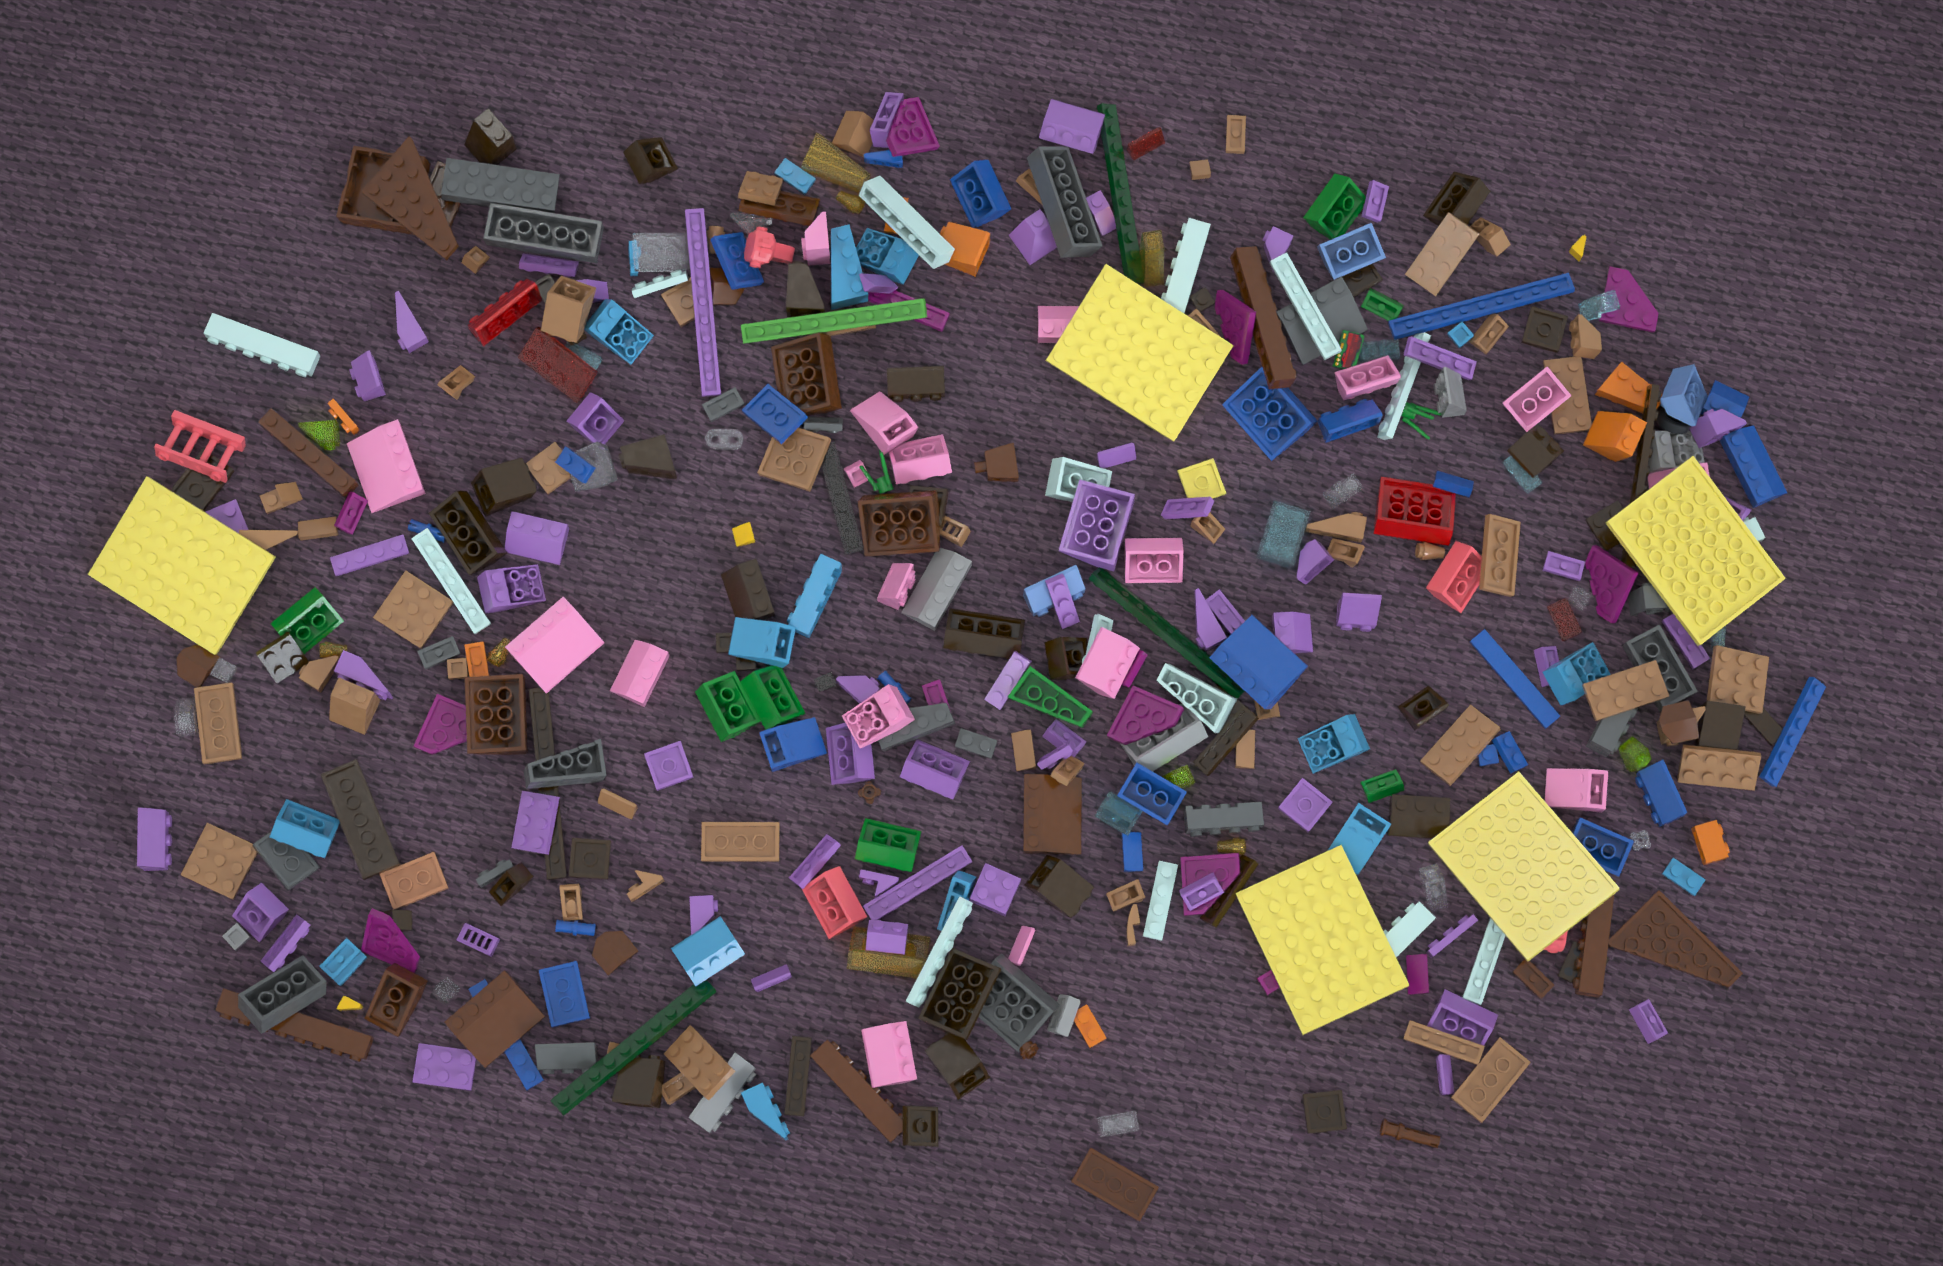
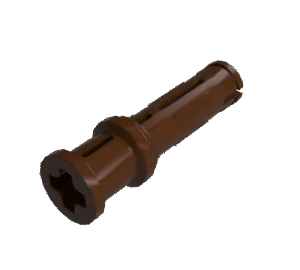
M1385 1118L1382 1120L1380 1136L1388 1135L1395 1137L1396 1140H1410L1435 1148L1439 1146L1440 1136L1405 1127L1403 1123H1392Z

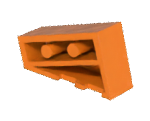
M1621 362L1597 390L1595 395L1643 414L1646 390L1650 384ZM1660 401L1657 402L1656 409L1661 405Z

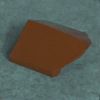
M709 268L713 305H735L742 295L744 288L732 290L722 268Z
M198 644L184 648L177 657V675L196 688L201 687L221 657L217 654L214 655Z
M1689 700L1662 707L1659 718L1661 731L1672 744L1699 738L1696 716Z
M608 931L596 939L592 956L609 976L639 951L623 931Z

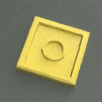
M1213 458L1177 471L1187 498L1210 496L1214 499L1226 494Z

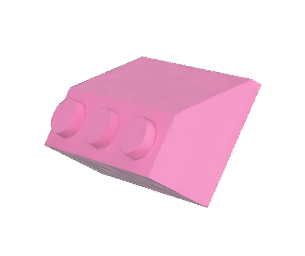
M822 212L805 231V238H801L803 259L807 260L808 266L830 264L826 212Z
M1038 306V343H1057L1079 306Z
M1389 356L1335 372L1337 388L1343 400L1353 399L1365 393L1397 384L1401 378L1399 371Z
M1545 367L1502 402V404L1522 428L1528 432L1570 398L1571 395L1552 371Z
M943 434L904 442L889 452L896 484H906L914 480H925L929 477L944 476L952 473L949 453Z
M1182 538L1125 539V583L1182 582Z
M1101 627L1075 678L1096 693L1115 699L1140 648L1128 639Z
M635 640L610 692L645 707L670 656L669 653L652 644Z
M906 1021L861 1030L872 1088L902 1084L917 1079Z

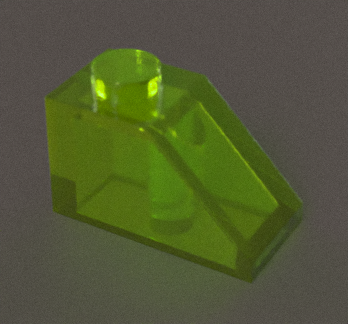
M337 420L298 423L301 431L321 448L324 447V450H334L336 446H340L339 423Z
M1633 736L1618 748L1629 772L1639 771L1652 760L1648 748Z
M1188 765L1162 776L1183 790L1195 784Z

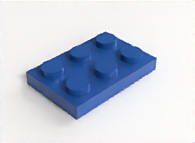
M743 232L718 235L710 239L732 290L759 286L764 282L759 269L751 267L750 263L744 259L746 239Z
M769 384L742 409V412L780 444L808 418L803 411Z
M577 961L539 970L552 1028L590 1019Z

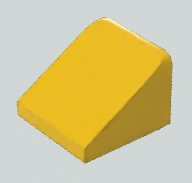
M1582 235L1569 250V253L1579 262L1583 256L1586 241L1585 235Z
M750 522L732 528L737 547L755 543Z
M343 996L337 1010H359L363 1008V1005Z

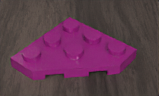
M919 97L904 99L899 105L886 139L893 157L933 151L940 147Z
M1609 267L1599 321L1654 333L1659 314L1628 270Z
M1218 290L1215 311L1217 315L1221 316L1223 324L1220 326L1224 338L1228 339L1229 343L1233 345L1229 352L1230 356L1241 365L1248 364L1256 311L1226 291Z
M1592 545L1585 564L1587 570L1590 571V585L1598 604L1596 606L1597 614L1610 623H1616L1638 572L1599 546Z
M1132 686L1107 737L1123 745L1133 743L1175 727L1184 708L1136 686Z
M439 694L436 695L413 746L431 755L467 741L466 705Z
M1239 853L1181 857L1182 888L1210 873H1214L1225 892L1240 874ZM1221 895L1191 911L1183 900L1184 916L1204 915Z
M372 908L368 915L361 951L391 965L396 963L415 973L420 956L389 915Z

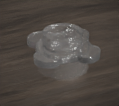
M1642 830L1641 832H1632L1630 834V839L1634 841L1633 850L1639 851L1641 848L1648 849L1651 847L1648 831Z

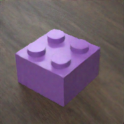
M985 863L971 894L970 902L1006 916L1021 878Z

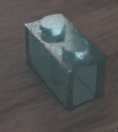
M1109 791L1095 817L1128 836L1143 811Z

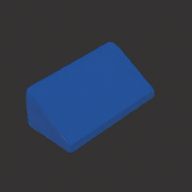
M1437 471L1433 487L1470 497L1474 481Z
M1122 832L1124 872L1143 871L1141 833Z

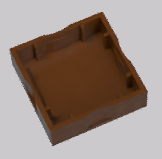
M353 146L347 170V182L342 191L336 215L342 223L414 235L361 192L394 153ZM420 156L429 174L431 164L424 156Z

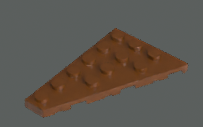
M409 136L361 192L447 261L459 246L414 141Z
M1660 890L1609 939L1608 946L1727 988L1743 974Z

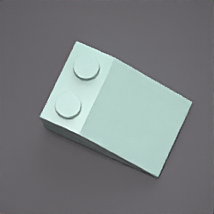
M1065 457L1054 458L1051 463L1045 496L1073 502L1079 480L1109 487L1112 471Z

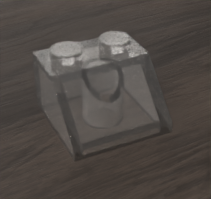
M595 442L575 451V453L596 468L586 484L570 474L575 491L601 488L618 480L607 445Z

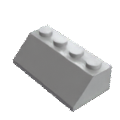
M940 548L939 552H935L901 613L935 631L970 570L972 561L956 552Z
M1182 703L1180 706L1184 708V711L1175 727L1127 745L1121 743L1120 745L1134 766L1136 763H1139L1153 772L1208 737L1201 720Z
M736 1053L728 1061V1064L736 1072L710 1100L703 1096L689 1116L693 1122L709 1133L712 1130L714 1132L717 1131L722 1123L719 1121L724 1114L727 1116L732 1110L733 1105L731 1103L735 1098L739 1099L742 1096L741 1092L745 1091L743 1086L746 1082L750 1084L756 1076V1073H754L756 1068Z

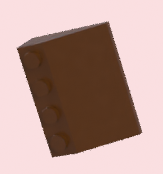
M818 332L771 347L777 391L807 416L842 409L831 336Z
M937 490L863 495L858 500L865 556L940 551Z
M524 675L465 677L467 754H528Z
M1024 774L1023 854L1081 855L1082 778L1075 777L1065 786L1051 777V775Z
M504 970L444 1023L482 1066L486 1068L545 1018V1015L509 972Z

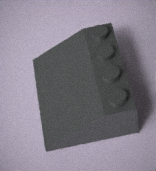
M1342 276L1310 293L1338 344L1342 330L1358 334L1368 330L1352 293ZM1293 304L1277 311L1278 319L1281 320V330L1302 365L1321 356Z
M1001 953L991 963L1001 968V971L979 1014V1018L1016 1051L1020 1052V1047L1030 1041L1060 1004Z

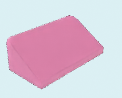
M1021 926L1008 958L1013 964L1021 966L1035 933V928Z

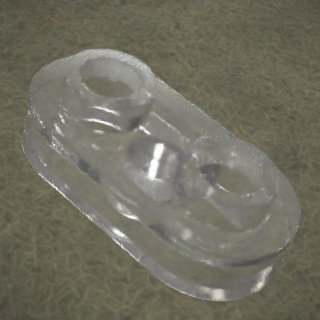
M711 429L705 436L707 446L712 449L736 450L743 445L744 441L742 433L735 429ZM713 437H718L719 439L716 443L711 440ZM736 437L738 441L736 443H732L730 441L731 438Z

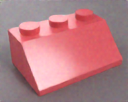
M1455 541L1426 589L1434 597L1462 613L1479 586L1482 556L1472 546Z
M840 866L825 871L802 889L829 939L867 918Z

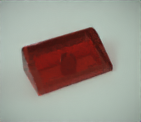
M1158 127L1128 143L1127 151L1133 160L1165 144L1161 128Z
M1567 598L1547 606L1562 642L1582 633Z

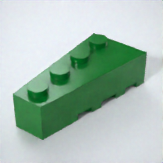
M1031 666L1008 695V698L1080 728H1083L1093 714V711Z

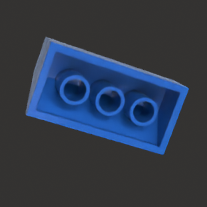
M1754 426L1740 428L1722 437L1720 443L1753 508L1787 494Z

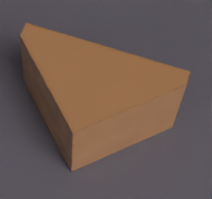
M1211 513L1207 517H1195L1190 525L1191 528L1213 544L1225 530Z

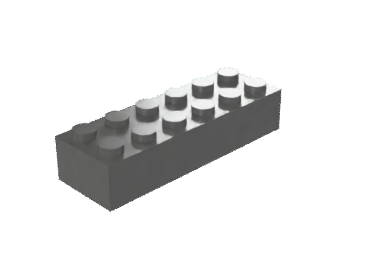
M1038 147L1027 157L1060 258L1091 257L1102 247V243L1069 147Z
M446 158L441 198L445 201L490 207V203L555 213L560 174Z
M490 203L483 239L488 246L597 263L604 226L602 221Z

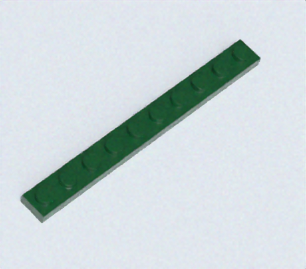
M1101 103L1097 105V110L1099 113L1105 114L1101 135L1124 276L1140 285L1144 283L1117 108L1114 104Z
M1099 567L1091 574L1089 580L1096 587L1103 590L1111 599L1119 603L1124 610L1130 612L1140 623L1146 625L1155 635L1179 652L1184 659L1190 661L1199 671L1211 678L1215 684H1218L1227 691L1230 696L1238 699L1245 692L1209 658L1210 655L1200 649L1194 642L1103 568Z
M707 980L697 986L693 984L550 1100L551 1103L563 1116L715 994V988Z

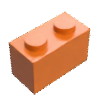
M1717 820L1691 828L1703 865L1729 857V847L1723 841V829L1721 824L1717 823Z

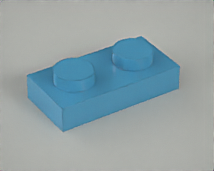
M786 158L774 172L776 176L783 178L785 182L803 194H806L816 181V178Z
M1675 858L1671 859L1662 875L1693 896L1696 895L1705 882L1704 878Z

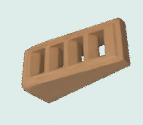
M945 516L943 527L946 522L949 525L945 531L939 527L940 536L962 547L971 532L969 527ZM955 526L956 528L952 535L949 534L952 527Z

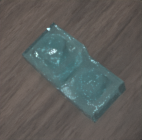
M1611 290L1579 303L1578 308L1580 314L1589 321L1601 318L1602 313L1620 309V304L1615 290Z
M1398 340L1363 341L1359 354L1360 362H1369L1385 356H1389L1391 360L1400 359Z
M568 341L558 354L560 360L575 364L578 370L594 374L603 360L600 356L577 344L570 346Z
M1512 456L1502 462L1526 494L1543 483L1538 476L1532 478Z

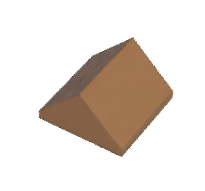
M846 111L832 145L864 157V154L868 153L872 146L870 128L874 120L864 112Z

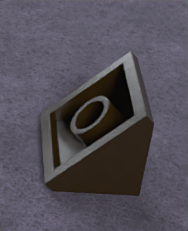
M1428 685L1399 705L1398 708L1414 731H1416L1445 711L1449 704Z

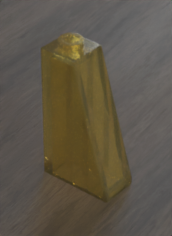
M816 132L801 165L802 170L860 194L864 182L871 179V174Z
M1161 230L1142 232L1139 253L1145 287L1163 285L1164 243Z

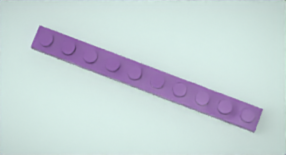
M704 208L686 209L685 219L702 397L721 395Z

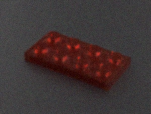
M540 327L535 328L518 356L522 362L576 403L581 400L598 371L551 335L541 331Z

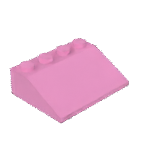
M398 419L383 424L347 443L371 513L426 494Z
M562 597L505 648L542 690L548 693L602 646L604 641L575 608Z

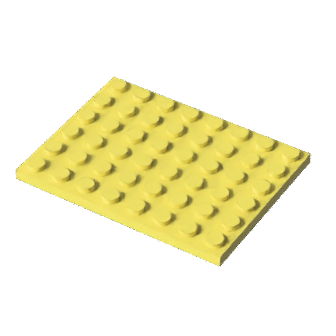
M1105 264L1045 361L1174 442L1233 345Z
M1694 456L1690 457L1605 522L1697 646L1703 644L1786 579Z
M146 476L88 575L216 655L222 648L276 556Z
M1517 772L1428 842V845L1527 962L1620 890L1618 885L1520 772Z
M1342 845L1236 893L1237 899L1302 1035L1409 986Z

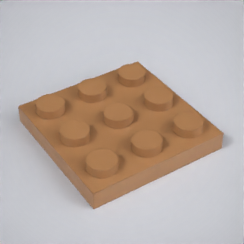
M797 428L782 444L772 437L757 473L760 476L810 492L831 439L801 428Z
M405 571L373 618L422 649L454 602Z
M1718 645L1713 646L1707 700L1746 706L1745 711L1757 714L1763 713L1769 657Z
M207 823L181 876L234 900L257 855V851L252 843Z

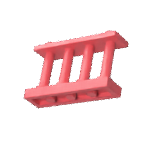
M174 410L171 418L172 424L175 427L164 446L155 444L156 456L163 461H171L207 475L215 481L226 483L228 479L224 468L234 451L243 452L246 445L245 437ZM181 430L192 432L182 453L172 450ZM205 437L210 441L200 459L197 460L190 457L189 455L198 438ZM220 443L227 446L217 467L206 462L216 444Z

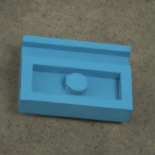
M346 938L319 967L341 986L368 957Z

